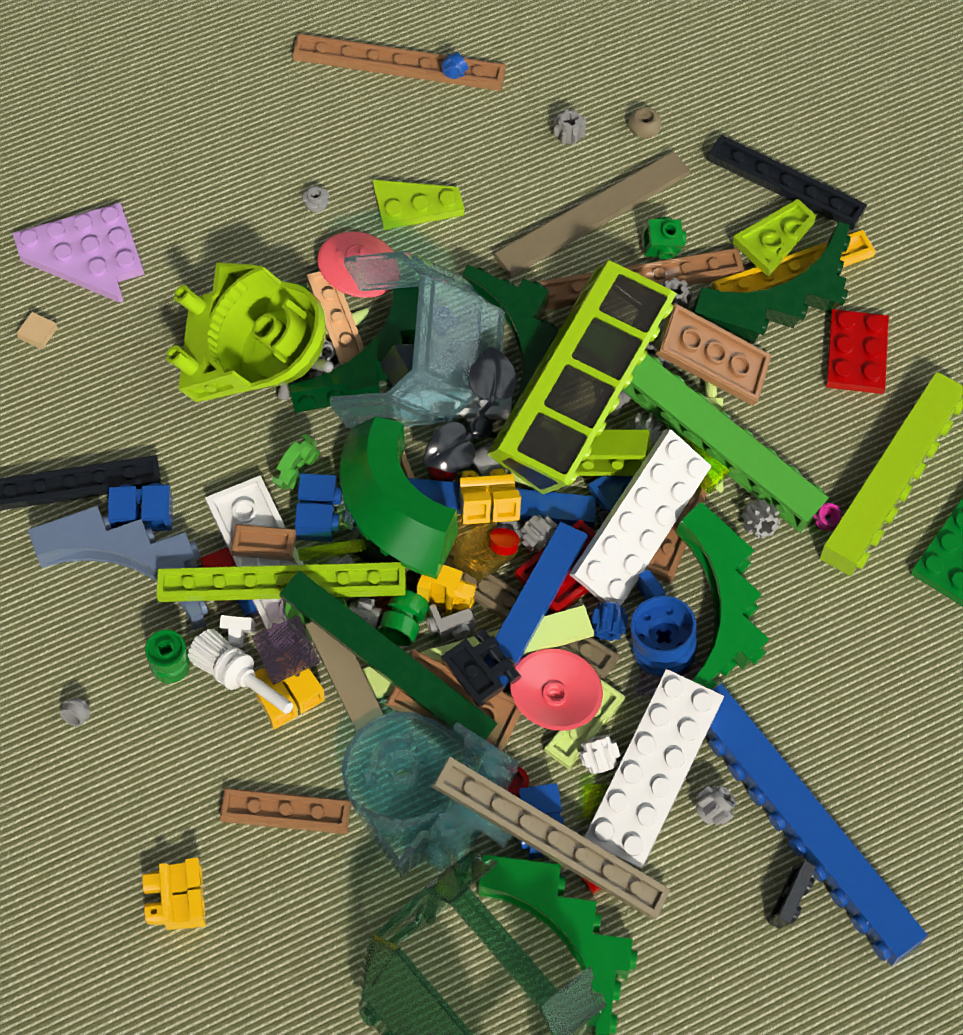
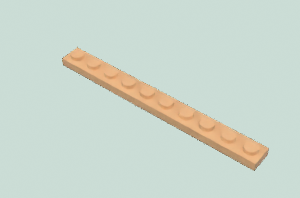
M320 271L308 274L307 282L311 293L321 302L325 313L326 332L330 342L333 344L338 364L342 365L364 349L363 342L344 293L331 286ZM382 392L383 406L356 411L361 424L375 416L392 420ZM404 451L400 463L401 468L407 478H415Z

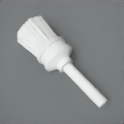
M207 629V631H203L202 634L194 638L188 653L189 660L193 662L194 666L213 675L215 680L223 683L229 690L248 686L285 714L292 710V702L255 676L253 658L248 654H244L240 648L233 647L216 630Z

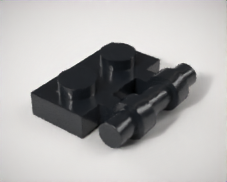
M484 629L479 630L474 635L479 642L474 648L467 639H464L441 656L442 662L478 708L504 690V685L499 680L500 677L506 676L512 684L522 677L515 668L516 663L511 657L504 655L499 648L500 643L494 636H489ZM489 655L496 665L490 669L482 659L483 656Z

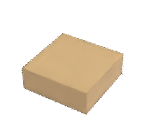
M31 312L16 334L18 339L43 349L58 327L55 322Z

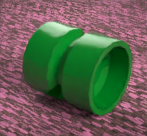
M406 590V595L391 596L387 605L390 611L384 612L377 631L395 644L412 646L420 630L418 624L423 623L429 610V602L419 594Z
M161 630L152 634L147 640L145 655L154 677L160 682L167 684L177 683L184 679L191 665L185 641L181 635L172 630Z

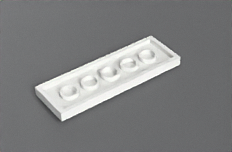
M671 429L664 430L569 575L602 603H618L621 606L638 581L639 574L649 564L708 473L711 465Z
M261 475L205 497L208 508L230 553L235 524L286 528ZM294 547L293 561L232 556L237 567L304 565L296 547ZM283 599L252 600L267 633H270L269 638L276 633L270 639L273 646L277 650H282L283 646L286 648L290 644L293 645L291 642L295 644V641L292 640V636H295V633L288 638L290 641L286 639L292 633L290 632L276 645L284 636L282 634L288 629L287 627L276 637L288 626L285 613L286 601Z
M666 669L584 838L642 870L724 699L723 695Z

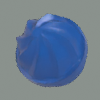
M458 51L452 55L450 53L447 54L442 62V73L451 79L464 77V72L469 69Z

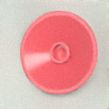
M353 231L336 234L328 238L318 252L317 261L322 276L335 289L350 296L369 298L382 295L393 288V284L397 283L400 276V264L394 251L385 242L370 234Z
M542 649L525 656L515 667L522 677L514 684L510 682L512 698L519 711L536 725L550 730H572L588 723L599 711L603 698L600 678L595 669L577 654L562 649Z

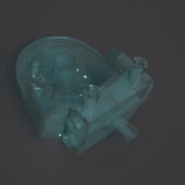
M392 712L373 719L359 729L346 748L341 767L345 792L351 805L377 846L401 878L417 866L424 857H427L426 861L434 869L440 872L444 869L452 874L481 832L503 848L508 844L507 840L510 841L513 836L431 786L446 758L452 757L508 791L517 774L518 761L458 722L454 725L453 731L435 719L414 712ZM400 770H408L411 772L407 775L396 774Z

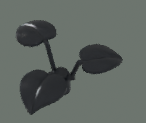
M487 347L483 354L473 363L468 375V383L472 392L479 398H489V401L481 410L477 411V416L467 418L463 425L459 422H449L439 427L426 447L423 465L445 472H462L469 468L475 458V447L469 440L497 437L498 433L492 431V422L485 416V413L494 404L495 397L498 399H508L511 397L517 381L513 365L498 349ZM540 427L529 428L517 450L550 468L559 465L557 445L551 433ZM511 459L513 465L520 472L531 476H545Z

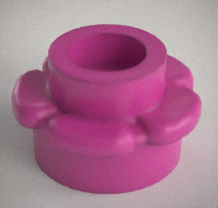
M825 503L814 516L817 527L823 531H834L842 519L841 509L833 503ZM825 516H830V520H827Z

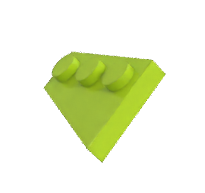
M372 179L383 230L465 216L459 187Z
M797 199L734 235L733 244L769 277L813 226L816 215Z

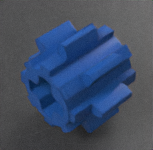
M599 603L597 609H593L591 616L594 636L599 637L601 640L609 641L621 639V635L626 633L629 615L625 614V608L621 607L618 603Z

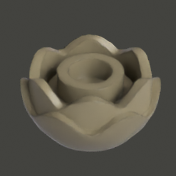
M649 107L636 109L630 115L628 121V128L632 131L633 135L646 139L657 135L662 125L660 115Z

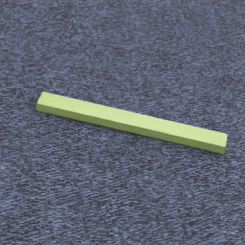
M585 605L544 616L522 657L538 650L555 648L593 637L594 632ZM499 630L488 632V635L496 637ZM475 637L467 639L473 648L479 644ZM463 640L420 653L442 662L441 656ZM371 667L362 669L376 699L391 695L395 687L392 683Z

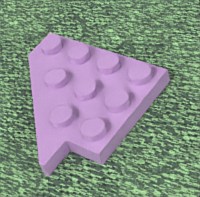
M121 203L12 233L21 262L119 303L123 302V297L118 282L144 275Z

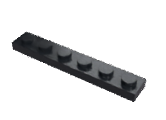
M720 135L708 153V161L791 201L799 199L810 210L834 222L849 224V229L851 230L855 229L866 211L867 204L723 135Z
M152 455L0 478V511L109 494V487H118L123 484L136 486L137 489H142V486H148L152 483L162 484L158 456Z

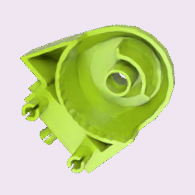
M217 262L213 292L198 296L186 285L179 286L174 292V300L188 310L183 350L178 345L172 346L166 353L168 356L166 361L181 370L178 390L196 403L251 390L287 385L304 376L316 363L322 352L326 340L325 313L320 300L303 286L280 281L263 266Z

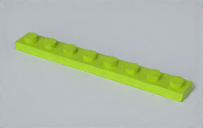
M401 562L158 569L157 600L158 602L282 599L279 597L280 592L299 570L334 597L406 595V568L401 566Z

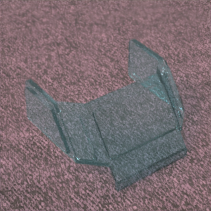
M406 251L346 257L344 259V266L362 291L419 286L412 370L387 393L333 396L330 398L331 407L343 424L350 429L375 416L401 422L404 426L450 422L477 397L470 389L468 383V375L473 363L483 354L487 347H494L503 353L505 324L503 309L485 302L484 298L472 288L474 286L461 275ZM495 397L493 406H499L500 399Z

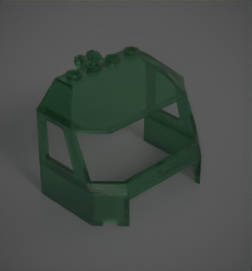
M470 851L433 879L375 934L369 937L363 961L358 1008L360 1009L359 1015L365 1024L369 1027L374 1026L380 1035H474L406 953L397 946V944L426 922L430 925L434 924L437 914L449 905L454 908L539 1007L551 1035H591L606 1007L602 993L598 991L594 993L590 981L595 978L590 966L558 991L469 887L498 865V862L493 859H489L486 862L481 861L480 854L474 851ZM417 910L416 917L410 924L390 939H384Z

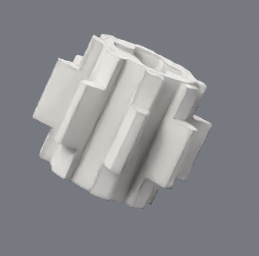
M609 735L596 736L581 743L583 750L579 751L582 765L589 768L590 773H602L618 766L616 758L621 757L617 742L611 741Z

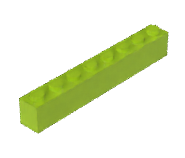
M936 371L824 545L820 556L822 561L849 576L853 575L857 567L861 570L864 568L871 555L867 552L871 545L877 547L885 531L881 530L885 523L891 525L899 511L896 508L899 500L902 502L907 500L913 489L910 486L913 478L919 480L927 465L923 462L927 457L931 459L934 457L941 444L937 440L941 435L944 437L948 435L954 424L951 418L954 414L959 416L963 411V385Z

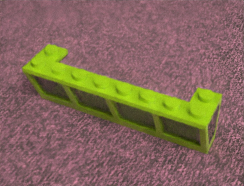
M610 260L597 266L486 455L541 494L554 490L557 491L564 486H570L579 474V471H577L581 461H585L592 452L593 447L591 443L594 438L598 437L605 429L607 423L604 420L608 413H612L618 406L620 392L631 383L634 377L631 374L633 369L646 357L647 351L645 348L659 334L660 328L658 326L661 320L665 319L672 311L674 305L671 303L677 293Z

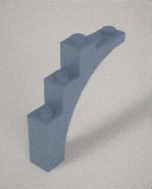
M98 506L28 529L41 568L64 562H108L134 569L157 582L158 569L198 568L196 559L201 558L195 541L189 543L186 532L156 542L152 529L148 528L145 530L142 519L112 529L108 516H101ZM205 601L178 602L185 610L194 630L206 626L203 615L208 614Z

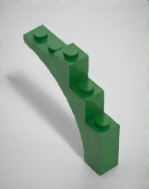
M700 502L681 520L675 533L693 552L705 573L711 589L715 612L714 636L709 655L702 669L692 681L712 690L717 686L718 683L714 680L720 674L726 677L737 665L743 670L750 662L755 666L767 653L764 647L770 639L749 620L760 608L756 603L762 595L742 576L752 565L749 559L755 550L707 506Z
M483 855L479 896L504 901L527 911L547 925L562 940L580 966L588 986L594 1013V1035H616L618 1014L612 1013L613 1001H619L621 981H617L615 978L627 980L630 970H636L638 950L632 949L633 939L593 934V932H600L602 913L595 912L597 901L557 896H564L566 876L560 875V864Z

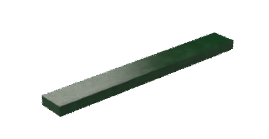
M300 570L280 592L279 597L478 750L497 726L498 723Z

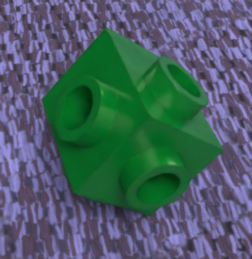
M670 217L648 219L641 231L644 256L659 257L664 260L672 259L686 245L687 235L686 231L682 230L681 219H671Z

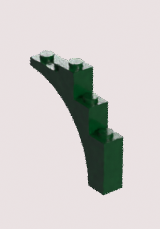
M838 222L821 257L805 272L792 280L770 289L753 292H723L702 287L696 297L692 312L739 338L752 343L756 341L759 335L764 336L769 321L794 328L799 320L803 321L805 319L809 306L831 313L832 309L836 310L839 305H844L848 290L844 289L847 278L840 276L844 266V261L840 259L842 252H846L850 244L851 236L847 235L850 225Z
M467 264L462 273L463 287L484 299L500 314L510 327L519 346L523 363V375L519 394L511 409L512 411L558 333V328L551 322L539 320L549 304V290L539 282H530L524 278L520 285L516 287L507 279H498L490 275L483 268H474ZM564 367L544 401L546 407L553 409L568 382V368ZM537 413L529 428L540 427L546 415Z
M421 279L393 284V301L388 318L381 331L371 343L354 358L330 373L289 384L295 413L352 403L354 411L383 406L379 381L388 380L380 363L392 346L432 343Z

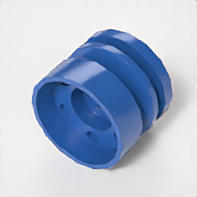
M662 595L649 598L641 603L634 611L630 625L632 651L636 663L645 672L658 677H663L666 669L676 674L687 670L694 661L697 650V624L694 612L685 602L676 597Z

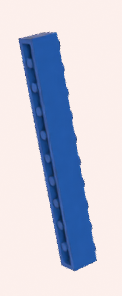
M721 683L712 689V691L723 695L724 699L706 734L711 750L718 757L722 756L729 764L728 769L737 781H742L749 789L748 794L757 806L762 805L769 814L768 818L772 826L777 831H783L789 839V845L793 852L799 857L803 856L807 862L816 866L813 872L814 878L819 882L823 881L831 891L830 896L838 907L846 909L852 917L851 922L859 933L867 935L873 943L872 947L876 955L883 961L887 960L893 966L921 945L928 934Z

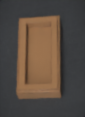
M235 524L231 549L232 556L293 561L296 529Z

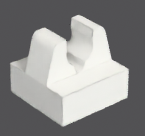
M221 615L220 628L224 632H228V642L233 647L243 648L245 634H254L255 621L247 617Z

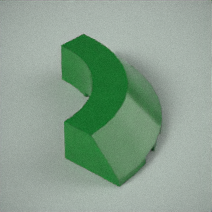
M375 416L350 429L344 443L339 473L345 506L348 513L350 512L355 520L356 527L367 540L370 539L376 544L382 554L385 556L391 555L399 560L401 566L437 579L458 535L457 510L431 500L410 483L400 465L406 447L403 423Z

